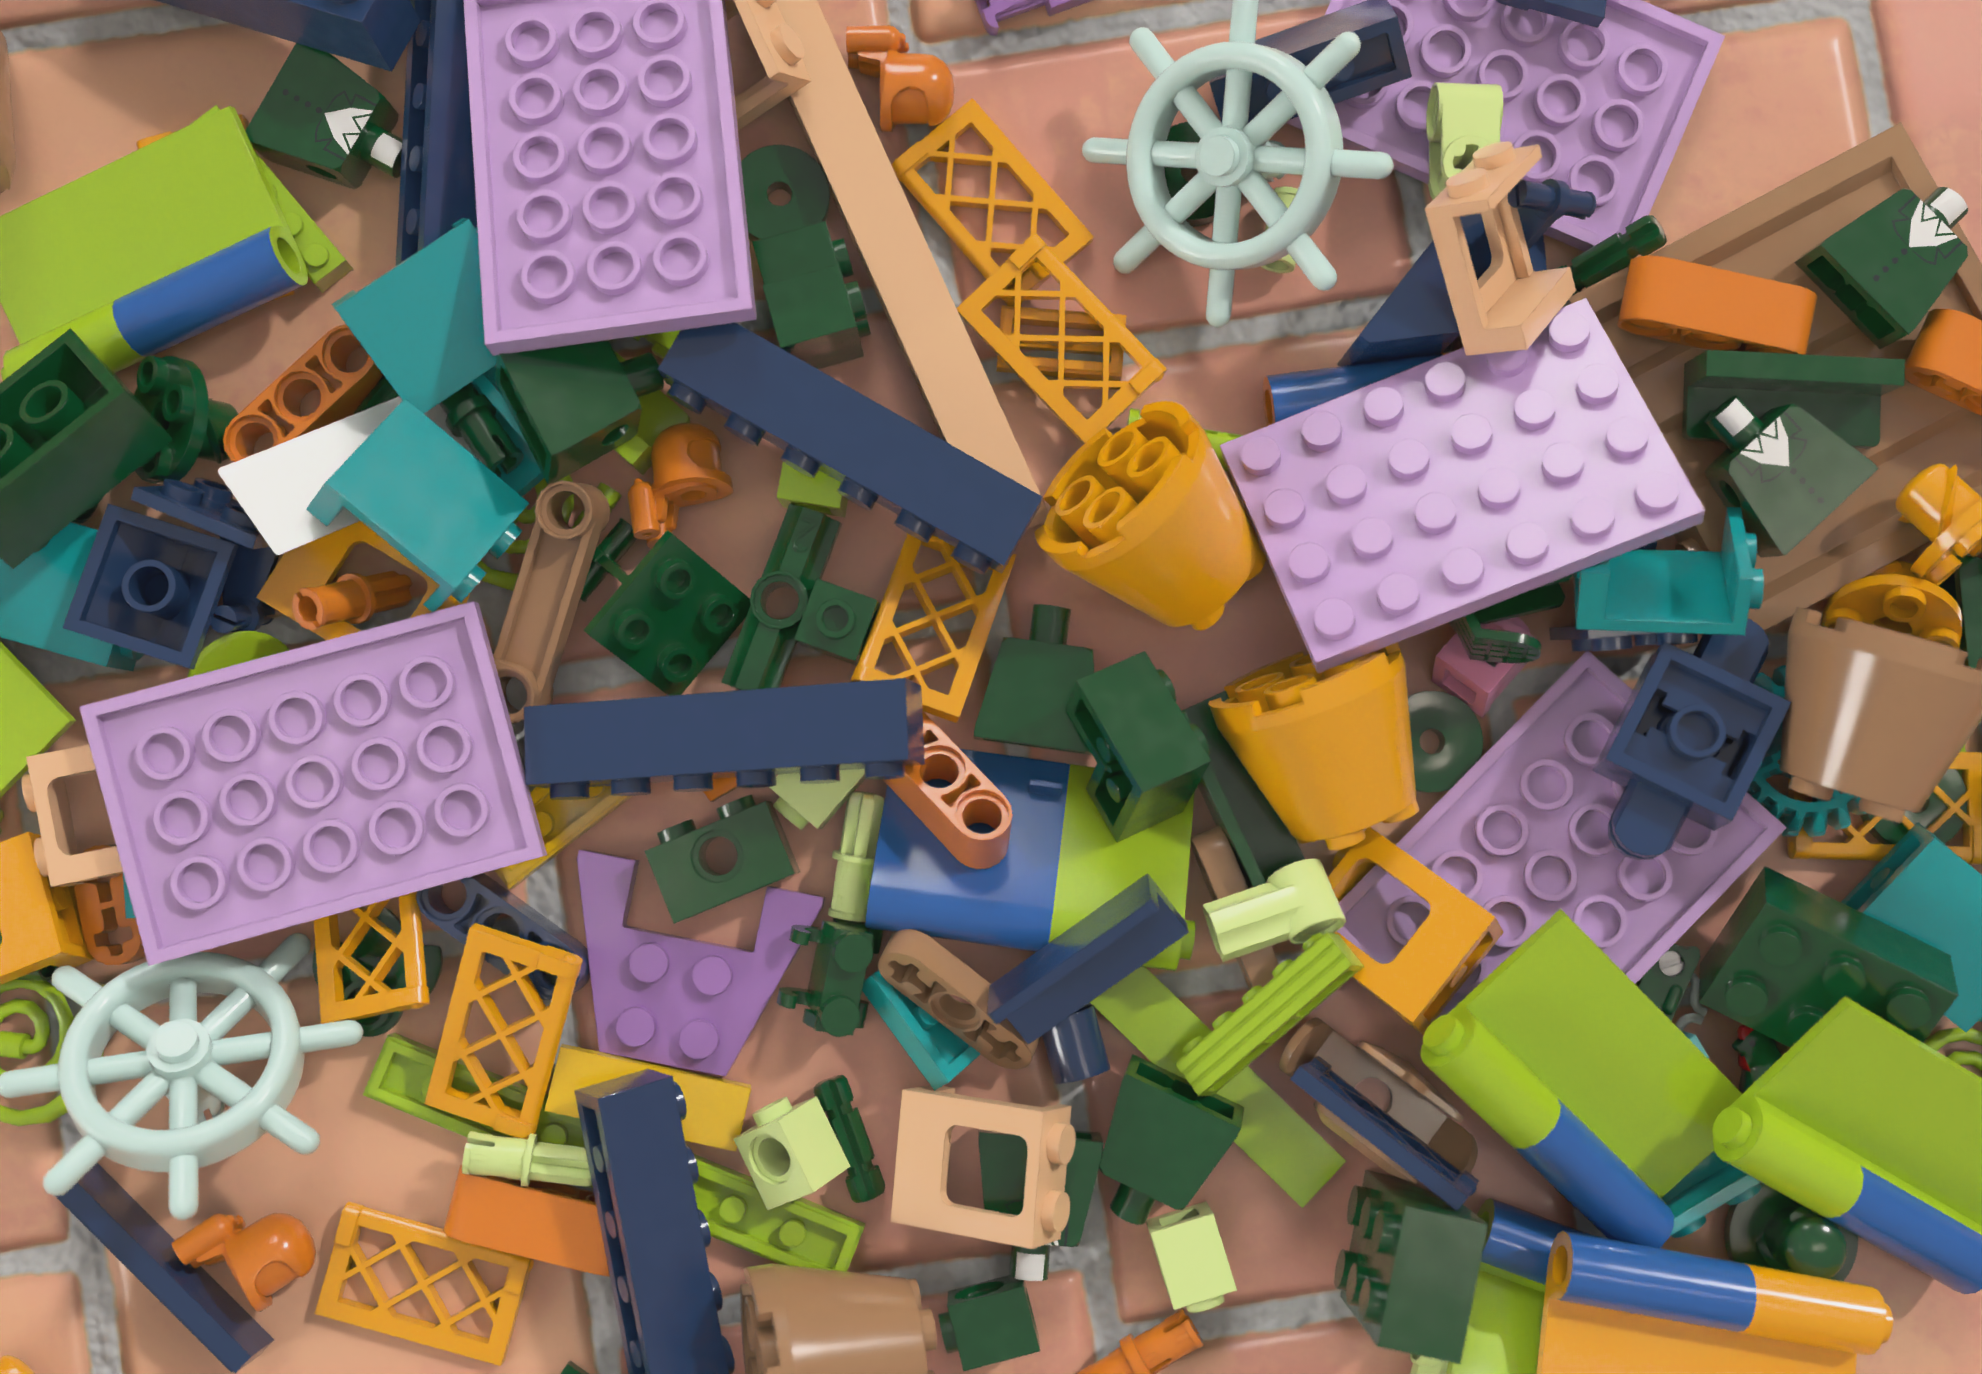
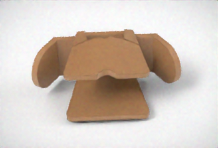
M1319 1018L1307 1021L1293 1035L1281 1055L1279 1062L1281 1071L1292 1077L1299 1066L1311 1062L1315 1057L1320 1056L1332 1066L1331 1070L1353 1087L1367 1078H1376L1383 1081L1390 1091V1104L1385 1112L1464 1173L1466 1170L1471 1173L1478 1155L1477 1142L1471 1133L1444 1113L1459 1123L1462 1122L1464 1117L1407 1060L1385 1050L1384 1047L1360 1040L1357 1046H1354ZM1317 1100L1314 1102L1313 1105L1322 1123L1387 1173L1414 1184L1418 1182L1415 1177Z

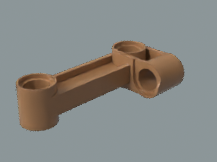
M569 481L554 482L544 488L536 500V520L495 652L491 649L511 724L524 721V707L551 705L553 701L555 677L600 534L605 529L610 516L607 498L600 489L591 484ZM572 494H577L580 497L585 508L584 517L575 528L569 527L562 515L563 504ZM513 677L522 682L527 693L526 703L521 710L514 708L506 696V686Z

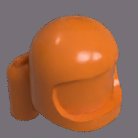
M847 26L846 49L848 53V68L859 69L862 74L880 78L881 132H893L897 124H927L928 127L936 126L946 119L953 106L955 88L953 75L943 60L930 54L906 53L909 51L906 37L894 26Z
M679 423L666 428L655 439L651 451L653 483L651 484L649 481L636 478L633 482L634 484L628 490L633 535L637 539H646L649 548H652L667 530L672 533L676 529L680 507L719 500L733 493L732 479L722 470L721 443L712 430L698 423Z
M220 1213L214 1214L172 1242V1247L180 1261L184 1265L190 1263L195 1269L203 1264L212 1266L226 1261L233 1277L244 1291L249 1303L258 1312L273 1304V1293L299 1276L301 1278L306 1276L312 1269L316 1257L315 1243L309 1229L301 1220L286 1213L269 1214L246 1228V1223L239 1214L237 1216Z

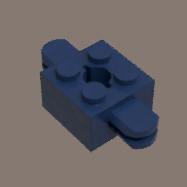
M1751 619L1747 620L1745 635L1703 634L1693 655L1664 642L1649 657L1592 771L1626 787L1608 823V838L1615 849L1624 856L1636 860H1649L1670 850L1686 818L1713 831L1733 821L1791 704L1790 701L1754 684L1769 652V638L1762 627Z

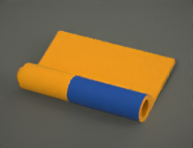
M1562 1231L1555 1237L1548 1259L1536 1374H1856L1857 1354H1875L1881 1345L1889 1340L1893 1328V1316L1890 1307L1884 1302V1298L1879 1290L1872 1286Z

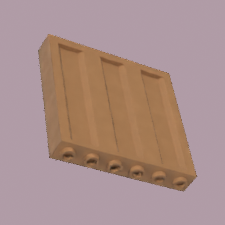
M1900 122L1648 256L1674 258L1807 288L1816 293L1817 301L1806 355L1905 359L1906 363L1928 312L1909 335L1879 349L1794 262L1816 245L1900 189H1910L1924 201L1938 186ZM1957 223L1951 231L1967 246L1968 257L1929 311L1934 309H1951L1982 320V263L1959 223ZM1628 266L1571 296L1563 307L1587 298L1705 509L1701 524L1673 534L1678 542L1675 550L1721 552L1727 508L1706 478L1705 470L1728 447L1724 442L1686 440L1682 436L1684 363L1706 350L1632 334L1617 326ZM1906 379L1904 386L1882 395L1879 444L1869 449L1855 448L1870 459L1879 469L1786 556L1761 558L1757 554L1755 568L1762 569L1764 574L1763 600L1760 609H1749L1748 619L1757 623L1765 631L1793 616L1796 607L1807 608L1834 594L1844 585L1861 579L1929 543L1930 540L1912 523L1898 521L1902 514L1895 507L1896 499L1910 479L1923 469L1938 463L1945 464L1949 468L1956 464L1957 475L1982 497V416L1923 390Z

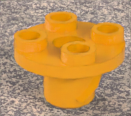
M1942 463L1931 465L1917 473L1907 482L1900 491L1895 503L1897 511L1902 514L1898 521L1912 523L1933 542L1914 562L1910 571L1917 578L1930 581L1939 586L1962 565V562L1956 558L1957 555L1962 558L1969 553L1974 558L1982 552V497L1957 475L1956 464L1951 468Z
M1895 560L1861 579L1844 585L1835 592L1824 606L1821 626L1834 630L1839 617L1959 649L1962 635V613L1958 603L1947 591L1930 581L1917 578L1910 571L1913 564Z

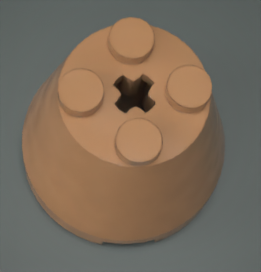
M1796 607L1788 631L1784 699L1790 701L1791 704L1783 718L1780 770L1793 775L1789 789L1828 801L1831 800L1835 789L1861 797L1858 806H1860L1859 810L1902 823L1906 810L1914 812L1921 810L1982 720V659L1979 658L1976 669L1964 666L1968 653L1960 651V649L1851 619L1847 620L1838 617L1834 630L1819 626L1822 618L1821 612Z
M772 1263L744 1267L745 1281L748 1283L740 1285V1312L745 1374H934L933 1370H927L926 1351L936 1350V1326L932 1310L930 1308L922 1309L920 1290L915 1278L906 1279L902 1277Z

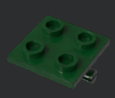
M620 518V521L599 546H596L580 599L586 602L587 598L608 573L622 584L585 627L584 631L668 696L682 695L746 618L751 606L750 598L668 530L630 575L621 569L622 567L618 564V561L637 538L633 535L632 526L623 518Z

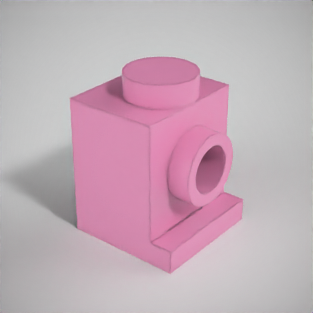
M1519 617L1480 625L1482 629L1516 632L1534 637L1530 634L1527 625ZM1456 632L1436 655L1431 681L1448 694L1462 700L1473 712L1483 718L1490 710L1491 704L1527 663L1495 662L1496 666L1493 667L1486 661L1471 660Z

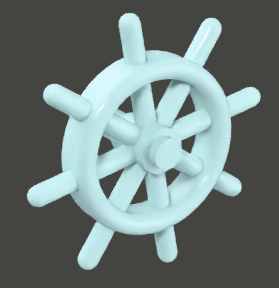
M1232 0L1229 42L1211 44L1196 49L1182 56L1177 61L1172 59L1148 28L1140 27L1135 29L1130 35V46L1155 78V81L1137 108L1128 139L1093 137L1087 139L1082 147V155L1089 162L1126 165L1130 194L1135 208L1144 223V226L1116 252L1113 257L1115 269L1123 274L1132 272L1160 245L1191 264L1209 268L1206 320L1210 325L1217 328L1226 325L1231 317L1235 270L1264 266L1290 254L1314 287L1321 291L1333 288L1337 282V273L1310 236L1315 232L1329 211L1337 193L1341 177L1384 179L1389 176L1394 167L1392 158L1385 152L1343 150L1339 117L1334 103L1324 87L1358 54L1361 45L1359 37L1350 31L1341 33L1314 60L1305 66L1287 53L1255 44L1259 0ZM1252 72L1275 83L1282 91L1248 123ZM1226 74L1221 122L1197 89L1208 81ZM1178 111L1181 112L1201 138L1199 142L1166 141L1171 124ZM1296 113L1298 114L1303 128L1305 148L1285 147L1281 142L1269 140ZM1164 167L1197 169L1198 173L1171 198L1166 183ZM1285 174L1303 175L1298 191L1287 208L1268 182H1273V177L1281 179ZM1216 191L1212 238H1209L1194 229L1186 219ZM1243 193L1269 229L1251 239L1238 242L1241 197Z
M302 933L290 935L259 966L226 954L197 952L148 966V962H144L121 973L103 987L74 967L66 965L57 968L52 974V985L82 1006L63 1040L59 1063L12 1070L0 1075V1095L5 1098L61 1091L66 1109L78 1131L83 1136L46 1173L43 1178L44 1190L54 1196L65 1194L105 1156L114 1162L134 1169L169 1172L170 1214L178 1220H186L197 1212L199 1205L198 1168L235 1155L258 1140L266 1132L299 1154L307 1155L317 1150L320 1143L319 1134L312 1127L286 1111L302 1077L305 1053L355 1045L362 1039L363 1028L355 1020H343L300 1027L295 1008L278 982L307 955L311 946L309 938ZM197 993H215L227 996L203 1021L197 1022ZM169 998V1022L161 1026L140 1012L154 1003ZM252 1008L265 1019L271 1028V1032L222 1039ZM116 1031H119L145 1049L144 1051L101 1057L107 1043ZM268 1059L261 1077L253 1088L221 1067L223 1065ZM143 1078L109 1112L99 1104L95 1085ZM164 1096L169 1099V1130H153L134 1126ZM225 1104L231 1107L224 1112ZM207 1109H209L213 1117L208 1121L203 1113Z

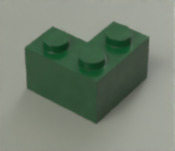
M826 221L752 241L764 282L762 286L780 348L817 369L864 357L860 337L871 335L858 282L854 281L844 284L843 278L854 275L844 238L831 241Z
M1143 651L1076 680L1066 706V711L1097 762L1086 790L1115 841L1120 842L1182 813L1209 767L1211 759L1204 734L1198 726L1188 723L1177 705L1175 689L1167 674L1161 669L1156 670L1146 652Z

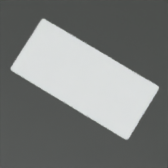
M400 397L221 467L218 470L221 478L276 555L284 554L361 521L344 508L326 526L308 512L306 508L329 477L402 402ZM439 404L424 413L475 456L463 437L452 435L445 423L447 415Z

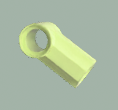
M1313 858L1294 862L1275 871L1268 877L1265 884L1203 904V913L1211 939L1223 962L1289 939L1292 944H1304L1316 933L1322 932L1323 935L1326 932L1335 933L1345 925L1347 921L1320 859Z

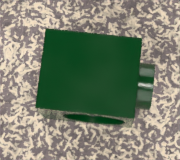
M817 578L794 639L803 647L857 666L880 604L876 599Z
M1007 1275L948 1291V1312L938 1314L939 1324L947 1354L959 1351L963 1371L1040 1352L1039 1334L1025 1280L1015 1279Z

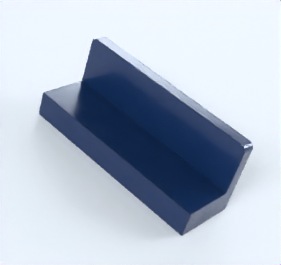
M1367 0L1255 40V44L1280 50L1307 66L1338 35L1347 31L1355 33L1361 42L1358 54L1324 86L1334 104L1412 77L1398 17L1388 0ZM1252 72L1248 123L1282 91L1275 83ZM1226 74L1209 81L1221 122ZM1296 113L1291 119L1299 117Z
M1147 873L989 985L987 1015L995 1024H999L1007 1018L1024 1040L1031 1044L1188 934L1187 922Z

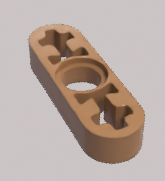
M1220 826L1191 837V847L1213 901L1248 889L1230 843ZM1272 946L1236 958L1249 990L1257 985L1264 987L1274 978L1271 973L1279 965Z
M905 929L895 931L891 935L878 961L879 972L889 984L992 1063L1008 1069H1021L1030 1064L1041 1037L1028 1044L1007 1018L999 1024H995L987 1015L989 985L991 984L923 932ZM951 995L958 996L968 1001L970 1004L960 1002L953 998Z

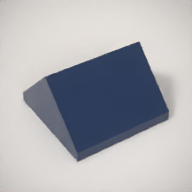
M1434 241L1429 244L1337 363L1338 366L1442 353L1458 337L1460 333Z
M108 504L62 628L194 670L239 546Z

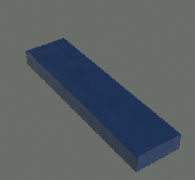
M98 1163L68 1192L55 1196L231 1373H237L257 1358L274 1341L201 1266L195 1269L190 1263L184 1265L180 1261L172 1247L174 1239Z

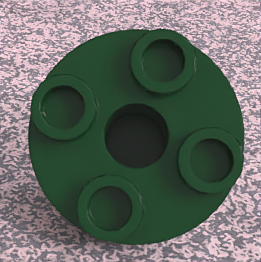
M151 355L146 356L141 361L137 371V388L134 395L173 440L157 452L149 463L136 469V474L145 482L163 485L164 479L180 481L190 471L197 458L215 461L218 464L229 458L224 449L223 437L226 427L238 415L237 410L229 403L208 398L204 376L198 366L192 361L174 356L162 358Z
M1760 1182L1762 1188L1754 1197L1742 1203L1730 1205L1724 1227L1725 1247L1730 1261L1844 1281L1851 1271L1857 1255L1858 1236Z

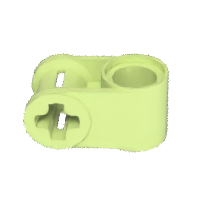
M1435 82L1432 85L1426 112V134L1429 140L1428 187L1432 199L1446 187L1445 182L1450 177L1460 173L1473 160L1472 155L1474 152L1485 146L1500 142V129L1503 117V91L1499 84Z

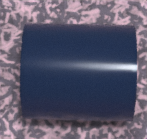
M1094 1005L1083 1006L1042 1035L1055 1084L1080 1081L1111 1069Z

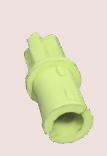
M856 791L851 792L847 797L840 849L833 850L832 858L838 860L831 908L828 911L830 917L866 922L869 890L884 806V797L878 794Z
M470 1131L468 1134L467 1142L469 1143L465 1145L462 1174L490 1175L521 1180V1186L529 1187L530 1180L584 1187L592 1185L586 1149L584 1147L537 1142V1134H530L528 1139L493 1136Z

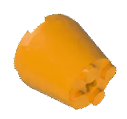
M1172 401L1153 402L1143 406L1140 412L1142 418L1122 428L1114 435L1106 427L1102 428L1066 462L1043 496V499L1051 507L1044 525L1034 531L1035 539L1038 545L1059 566L1164 625L1171 627L1191 625L1196 631H1202L1213 626L1221 618L1225 608L1224 604L1235 595L1244 582L1254 578L1262 570L1266 562V555L1259 548L1257 536L1202 426L1181 404Z
M1398 642L1320 673H1317L1310 655H1304V652L1300 651L1257 668L1225 685L1224 690H1226L1229 699L1224 702L1221 697L1208 701L1218 730L1298 843L1306 844L1325 840L1329 850L1344 849L1365 839L1366 835L1363 830L1380 822L1388 824L1403 821L1419 812V806L1415 798L1416 785L1406 669Z

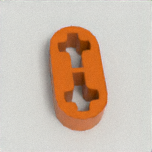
M95 845L84 850L82 853L116 845ZM123 873L110 879V884L109 882H98L97 879L84 881V884L74 886L84 941L89 954L96 961L105 965L128 964L144 958L146 955L136 918L126 919ZM118 925L119 927H130L132 930V939L123 942L122 946L121 944H110L108 939V933L117 930Z

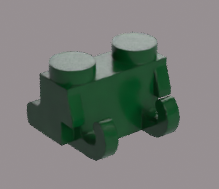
M833 918V922L822 921L821 927L793 925L789 938L790 941L807 946L809 941L817 942L808 989L779 988L777 1003L789 1009H795L796 1004L810 1007V1009L804 1010L802 1021L815 1031L827 1032L835 1037L853 1036L856 1028H864L869 1002L860 998L867 966L870 964L873 954H879L884 930L866 928V922Z

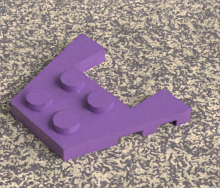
M585 849L579 850L577 865L599 1052L726 1076L800 948L799 944L789 940L792 926H812L824 906L825 897L768 886L754 951L628 926L627 919L639 860Z

